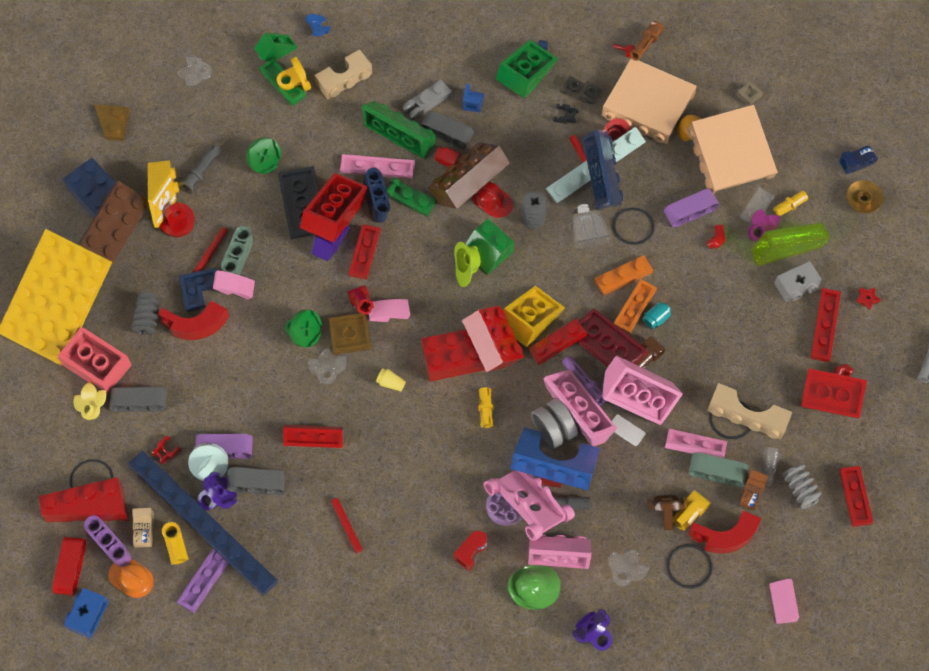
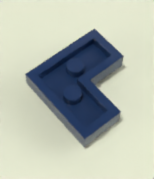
M217 268L179 276L187 312L205 308L202 291L213 289Z

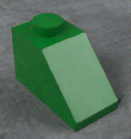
M264 33L254 47L258 57L263 61H270L273 58L277 61L298 48L289 35Z

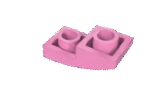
M216 271L213 289L226 295L233 293L249 300L253 297L255 281L237 274Z
M389 299L373 302L374 308L369 313V320L388 322L390 318L408 319L410 316L408 299Z

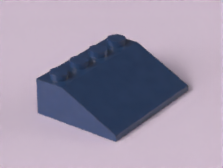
M594 130L584 136L582 140L596 210L620 206L623 201V193L619 190L618 186L620 178L618 172L615 171L616 158L611 151L612 138L608 136V131Z

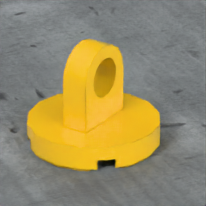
M298 57L291 58L290 61L293 67L279 73L277 76L278 86L283 90H290L302 85L305 92L310 90L311 85L307 81L306 73ZM284 77L291 78L288 84H283L281 80Z

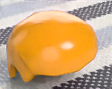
M696 115L684 116L677 124L676 132L678 137L684 142L693 140L688 136L689 126L693 121L702 118Z

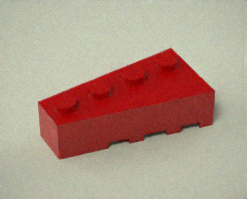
M118 477L38 496L41 515L46 522H85L90 516H98L104 522L112 520L129 521L123 486Z

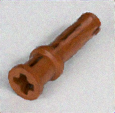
M652 21L648 29L643 32V38L630 53V57L633 60H640L648 47L655 43L658 36L663 33L664 27L660 22Z

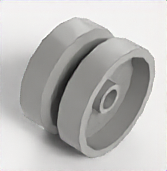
M558 398L547 402L546 409L539 407L531 412L537 431L543 432V440L552 449L563 444V438L570 440L578 434L576 424L570 412Z

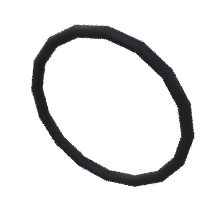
M640 208L624 209L613 220L614 234L620 241L626 244H643L654 233L655 224L653 218L648 212ZM635 210L646 214L652 224L650 235L640 242H628L622 239L615 228L616 220L622 213Z
M740 401V403L745 408L750 410V408L744 402ZM710 412L709 414L710 424L713 430L721 437H724L726 439H739L745 437L751 431V429L748 428V430L744 434L736 437L721 434L713 424L712 413Z
M89 459L79 463L71 472L69 478V486L70 488H73V474L75 473L76 469L79 468L82 464L88 462L101 463L105 465V467L109 470L111 478H114L112 469L107 465V463L98 459Z
M686 544L678 546L670 553L667 559L669 577L675 584L683 588L694 589L701 587L708 582L712 575L713 565L710 556L704 549L696 545ZM686 547L696 548L707 557L710 565L709 574L700 584L694 586L683 585L672 576L670 560L679 549Z

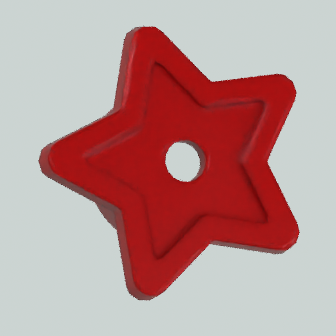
M874 287L869 290L859 288L860 297L856 300L857 303H861L870 310L874 303L881 302V299L875 295Z

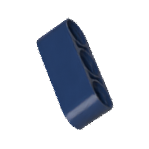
M369 168L363 180V185L368 186L366 200L372 220L382 223L386 220L390 211V202L381 171L377 168Z

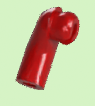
M722 224L714 226L715 236L707 241L710 249L719 248L725 242V232Z

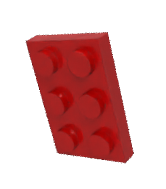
M808 368L800 407L860 419L867 380Z

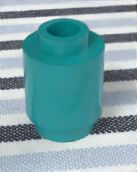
M658 302L645 313L643 322L650 329L658 328L671 317L670 307L666 303Z

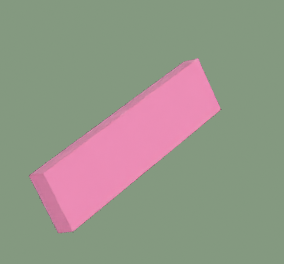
M342 154L340 173L365 175L369 168H377L384 177L413 179L415 160Z

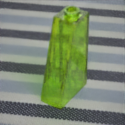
M823 222L765 231L751 249V253L757 267L822 248L830 237Z

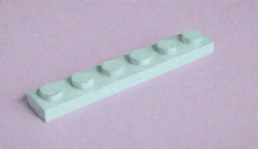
M636 127L612 142L611 151L615 155L616 162L646 142ZM587 160L546 188L556 204L590 181Z

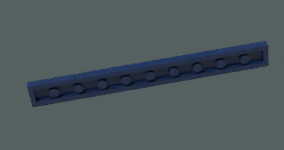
M141 451L128 462V466L262 596L278 584V580L144 451Z

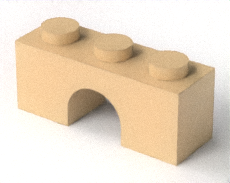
M360 49L345 57L346 72L341 74L335 73L328 67L314 75L317 87L327 99L338 96L341 91L352 88L355 83L367 79L372 74L371 63Z

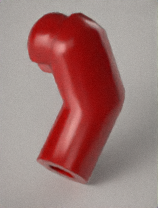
M842 364L837 366L832 373L844 374L850 377L853 368L849 367V364Z

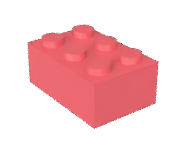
M83 327L80 328L58 355L64 367L87 382H91L99 390H105L107 395L131 367L127 355Z

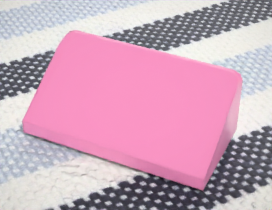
M792 579L770 583L776 624L797 622L799 614Z

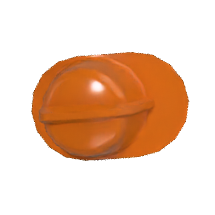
M131 559L130 563L125 567H118L113 563L109 569L108 577L111 584L132 598L146 596L153 587L154 579L152 573L135 560Z

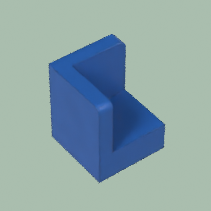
M466 84L463 110L481 113L484 93L470 91V84Z

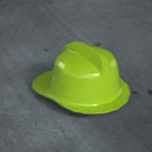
M458 242L454 250L456 277L458 284L461 287H466L471 281L472 274L479 269L481 259L476 246H467L464 242Z

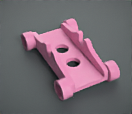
M514 470L500 479L491 478L485 481L484 487L489 495L493 496L500 493L529 524L525 531L532 541L539 539L542 533L562 521L568 522L574 518L575 514L571 506L568 504L560 506L553 498L550 489L547 486L541 487L542 480L540 478ZM525 491L528 496L521 498L517 492ZM536 504L541 510L532 511L529 506Z

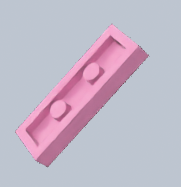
M669 429L665 448L691 454L704 453L724 458L727 441Z

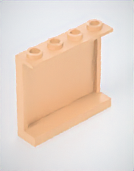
M631 58L605 102L602 116L609 121L615 118L624 119L628 122L631 129L636 127L641 135H647L659 143L668 144L669 137L686 106L695 96L697 86Z
M754 105L693 121L690 124L688 136L690 139H693L695 145L693 147L694 153L700 160V171L706 177V188L711 189L713 194L719 190L765 177L766 179L774 178L778 173Z

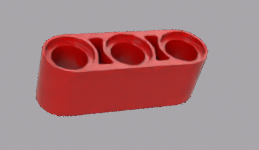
M64 537L52 590L54 594L75 596L86 551V539Z

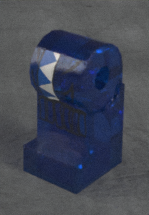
M864 146L853 152H843L839 163L846 175L874 164L878 158L871 146Z

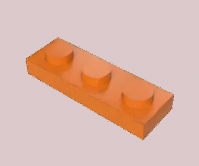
M643 255L596 277L594 281L602 295L605 296L652 274L653 269Z
M640 279L614 321V324L630 335L656 293L657 287Z

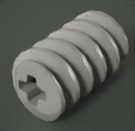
M805 464L796 465L782 474V476H786L785 482L790 483L789 488L794 490L792 494L799 496L797 502L802 503V510L817 504L820 501L818 497L822 494L821 492H814L818 487L817 485H810L814 480L813 478L806 479L810 472H802L806 467Z

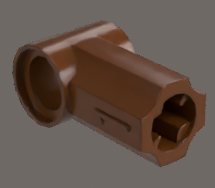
M652 336L648 337L642 343V346L648 350L649 354L636 365L645 368L652 361H657L666 349Z

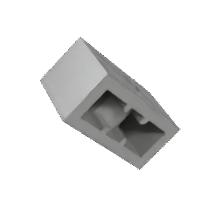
M809 261L778 275L775 286L785 302L790 300L796 301L807 292L811 294L817 291L822 279Z

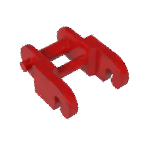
M170 436L164 437L157 444L158 447L152 450L151 455H156L160 459V464L166 463L168 459H173L177 455V451L180 452L182 450L180 447H177L172 452H168L164 448L166 441L171 439ZM161 450L166 453L164 457L159 453Z

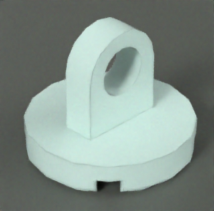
M203 443L195 447L191 452L188 461L189 469L196 478L202 481L211 472L220 473L218 476L222 478L228 468V456L224 449L217 444Z

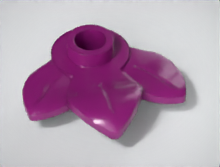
M763 209L756 211L752 216V225L748 229L749 238L752 241H764L767 244H773L781 240L782 235L775 230L779 224L780 216H766ZM755 229L759 230L758 236L754 234Z

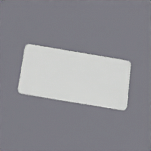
M618 414L612 420L617 427L614 432L634 446H637L646 434Z

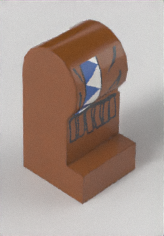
M751 470L739 505L755 511L769 476Z

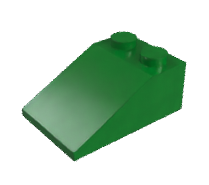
M529 40L500 63L495 79L522 98H525L541 82L558 61V58Z

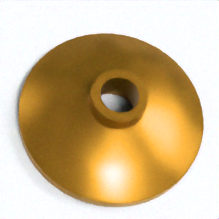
M860 180L850 185L846 193V199L853 210L863 214H870L880 209L884 201V195L881 188L875 183Z

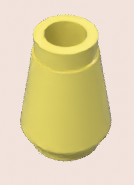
M382 368L376 380L380 384L379 386L400 392L406 381L391 370Z

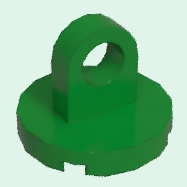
M258 138L246 150L247 164L252 170L260 174L272 172L278 166L279 159L281 160V148L271 138Z
M304 309L298 311L285 324L284 329L297 346L309 348L319 340L322 322L320 316L315 311Z

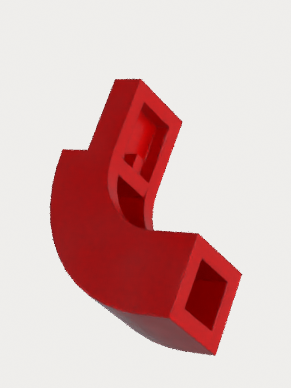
M213 301L209 302L200 315L193 318L179 317L164 308L158 313L161 324L170 328L174 337L184 340L206 338L217 332L229 318L228 310Z
M743 510L738 523L728 531H713L693 522L688 535L696 542L707 543L705 551L718 554L731 553L749 543L755 535L762 518Z

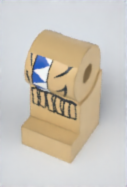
M151 508L133 509L134 547H152L154 513Z

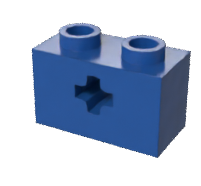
M83 588L81 593H78L75 597V605L72 611H69L65 617V627L69 631L91 639L109 601L105 596Z

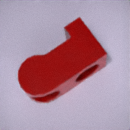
M474 531L453 554V559L467 571L473 568V558L478 552L486 549V534L482 531Z

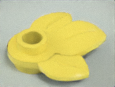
M88 382L82 388L81 395L74 396L73 404L75 409L81 412L82 417L86 420L96 419L99 416L100 407L105 403L106 391L101 390L97 392L95 386Z

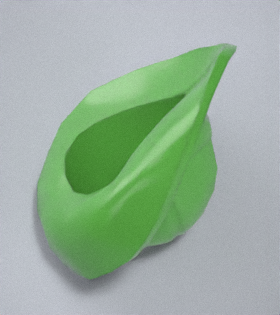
M531 565L512 573L508 582V591L518 605L532 610L544 609L552 605L558 598L560 579L557 573L550 567Z

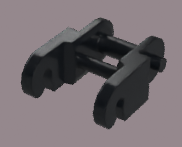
M560 104L556 105L557 109L565 111V116L559 117V119L554 116V122L563 124L577 122L575 115L579 113L578 109L572 108L567 104H562V106Z

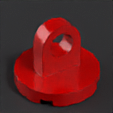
M180 202L174 203L165 209V218L159 226L166 236L180 238L192 231L195 216L188 205Z

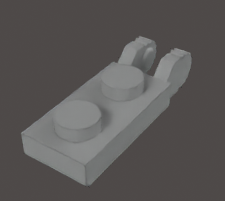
M439 80L406 102L402 109L406 112L417 106L409 114L411 119H415L451 96L452 91L442 80Z

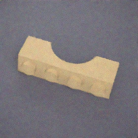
M720 383L716 387L707 410L715 416H722L735 424L745 425L753 431H760L767 434L770 438L780 440L785 433L792 414L791 411L776 405L763 412L748 410L738 400L737 390Z

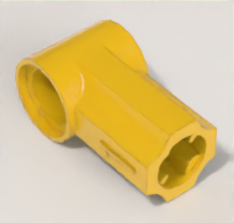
M694 490L687 498V507L680 509L673 517V523L680 530L686 531L694 520L707 510L711 502Z
M166 523L162 528V535L171 564L184 563L189 558L182 532L176 523ZM170 530L177 531V534L175 536H167V533Z

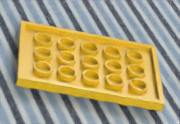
M45 229L0 324V334L62 365L58 355L83 326L112 261Z

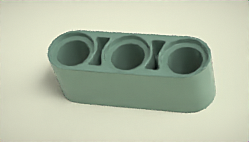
M240 226L235 230L221 263L222 271L237 275L241 274L253 245V237L249 227Z
M693 453L688 473L694 477L736 487H744L749 466L742 462L704 453Z

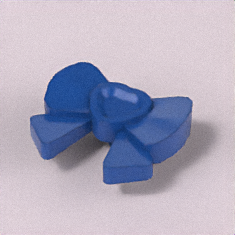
M316 14L306 16L305 21L310 24L312 35L322 36L325 33H329L330 26H321V23L326 20L325 17Z

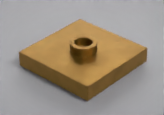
M358 313L328 318L334 355L372 349L366 315Z

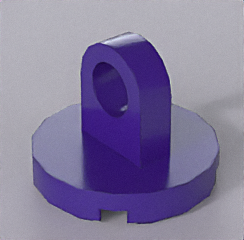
M211 472L203 480L204 490L198 496V504L204 510H212L217 506L229 509L237 502V499H235L237 493L227 490V478H221L218 476L220 475L218 472ZM206 495H208L211 499L210 505H208L205 501Z
M599 609L597 613L595 611L589 612L576 623L575 627L577 629L572 631L573 637L579 643L590 641L597 650L603 651L608 649L612 644V636L606 629L610 622V616L603 609ZM600 635H606L605 642L597 644V638Z

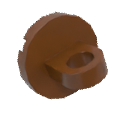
M657 495L654 497V500L652 498L647 499V508L663 511L664 530H673L672 510L687 507V498L684 496L678 499V496Z

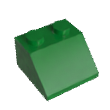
M489 218L473 231L465 243L467 246H476L478 248L481 259L479 268L487 275L514 252V241Z

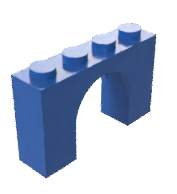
M526 427L523 428L513 454L510 469L588 491L600 448L581 443L575 458L566 461L551 459L545 456L539 449L543 432Z

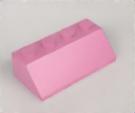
M615 356L605 371L603 399L659 425H662L683 395L673 382L619 356Z
M569 369L544 378L545 386L551 393V396L558 398L565 405L576 427L581 431L586 440L592 446L605 443L617 427L574 373Z

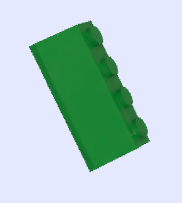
M373 101L362 106L365 127L418 157L425 159L435 146L436 135L430 129H424L417 122L406 119L401 113L390 110L385 104Z

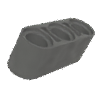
M428 111L420 124L424 129H430L436 135V138L461 149L467 147L474 135V131L469 126L435 111Z
M162 387L113 388L110 395V410L114 412L165 411L167 390Z
M240 467L228 469V491L266 495L284 494L285 473L283 471Z

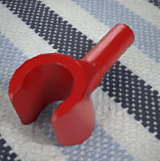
M613 43L612 46L626 52L627 58H631L630 53L635 48L632 44L626 47Z

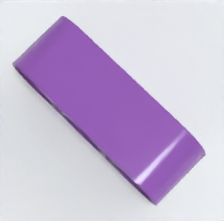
M705 189L668 205L664 209V213L672 227H678L715 211L720 204L711 189Z
M200 434L196 436L195 447L203 443H213L224 449L228 459L252 457L253 437L251 435Z
M98 516L88 517L85 520L84 528L115 565L118 567L128 565L131 561V554L123 543ZM95 525H99V527L96 530L92 531V528ZM112 538L110 543L104 544L106 539ZM124 552L122 557L116 558L118 553Z

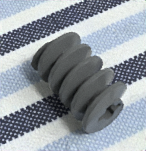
M529 192L523 198L522 221L530 229L540 228L545 222L547 201L545 196L539 192Z
M139 293L131 329L138 334L152 335L155 333L153 328L157 325L154 321L158 319V316L155 314L159 313V309L156 307H159L161 303L156 300L158 296L153 293Z

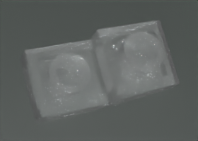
M759 186L740 215V218L752 225L753 214L759 209H763L765 212L775 196Z

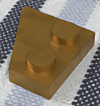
M95 104L106 140L124 141L130 108Z

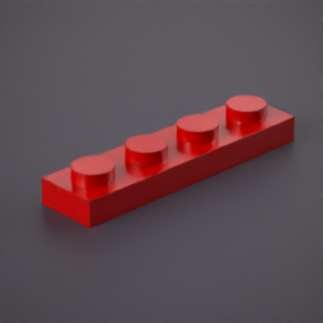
M826 288L821 290L810 359L828 363L831 360L841 291Z

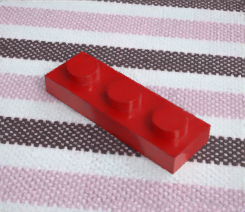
M362 225L349 270L350 277L368 279L381 228Z
M576 318L529 347L528 350L536 363L541 365L586 337L587 333Z
M284 425L283 446L342 448L343 427Z
M860 466L840 468L839 474L852 527L872 525L873 518Z

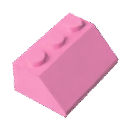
M542 534L539 539L529 541L528 565L589 569L591 540L586 539V537L577 536L573 539L566 538L564 535L546 537L545 534Z

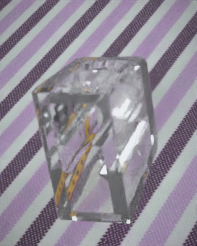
M587 204L579 205L577 207L578 214H574L572 220L574 250L609 243L610 232L598 210L589 211Z

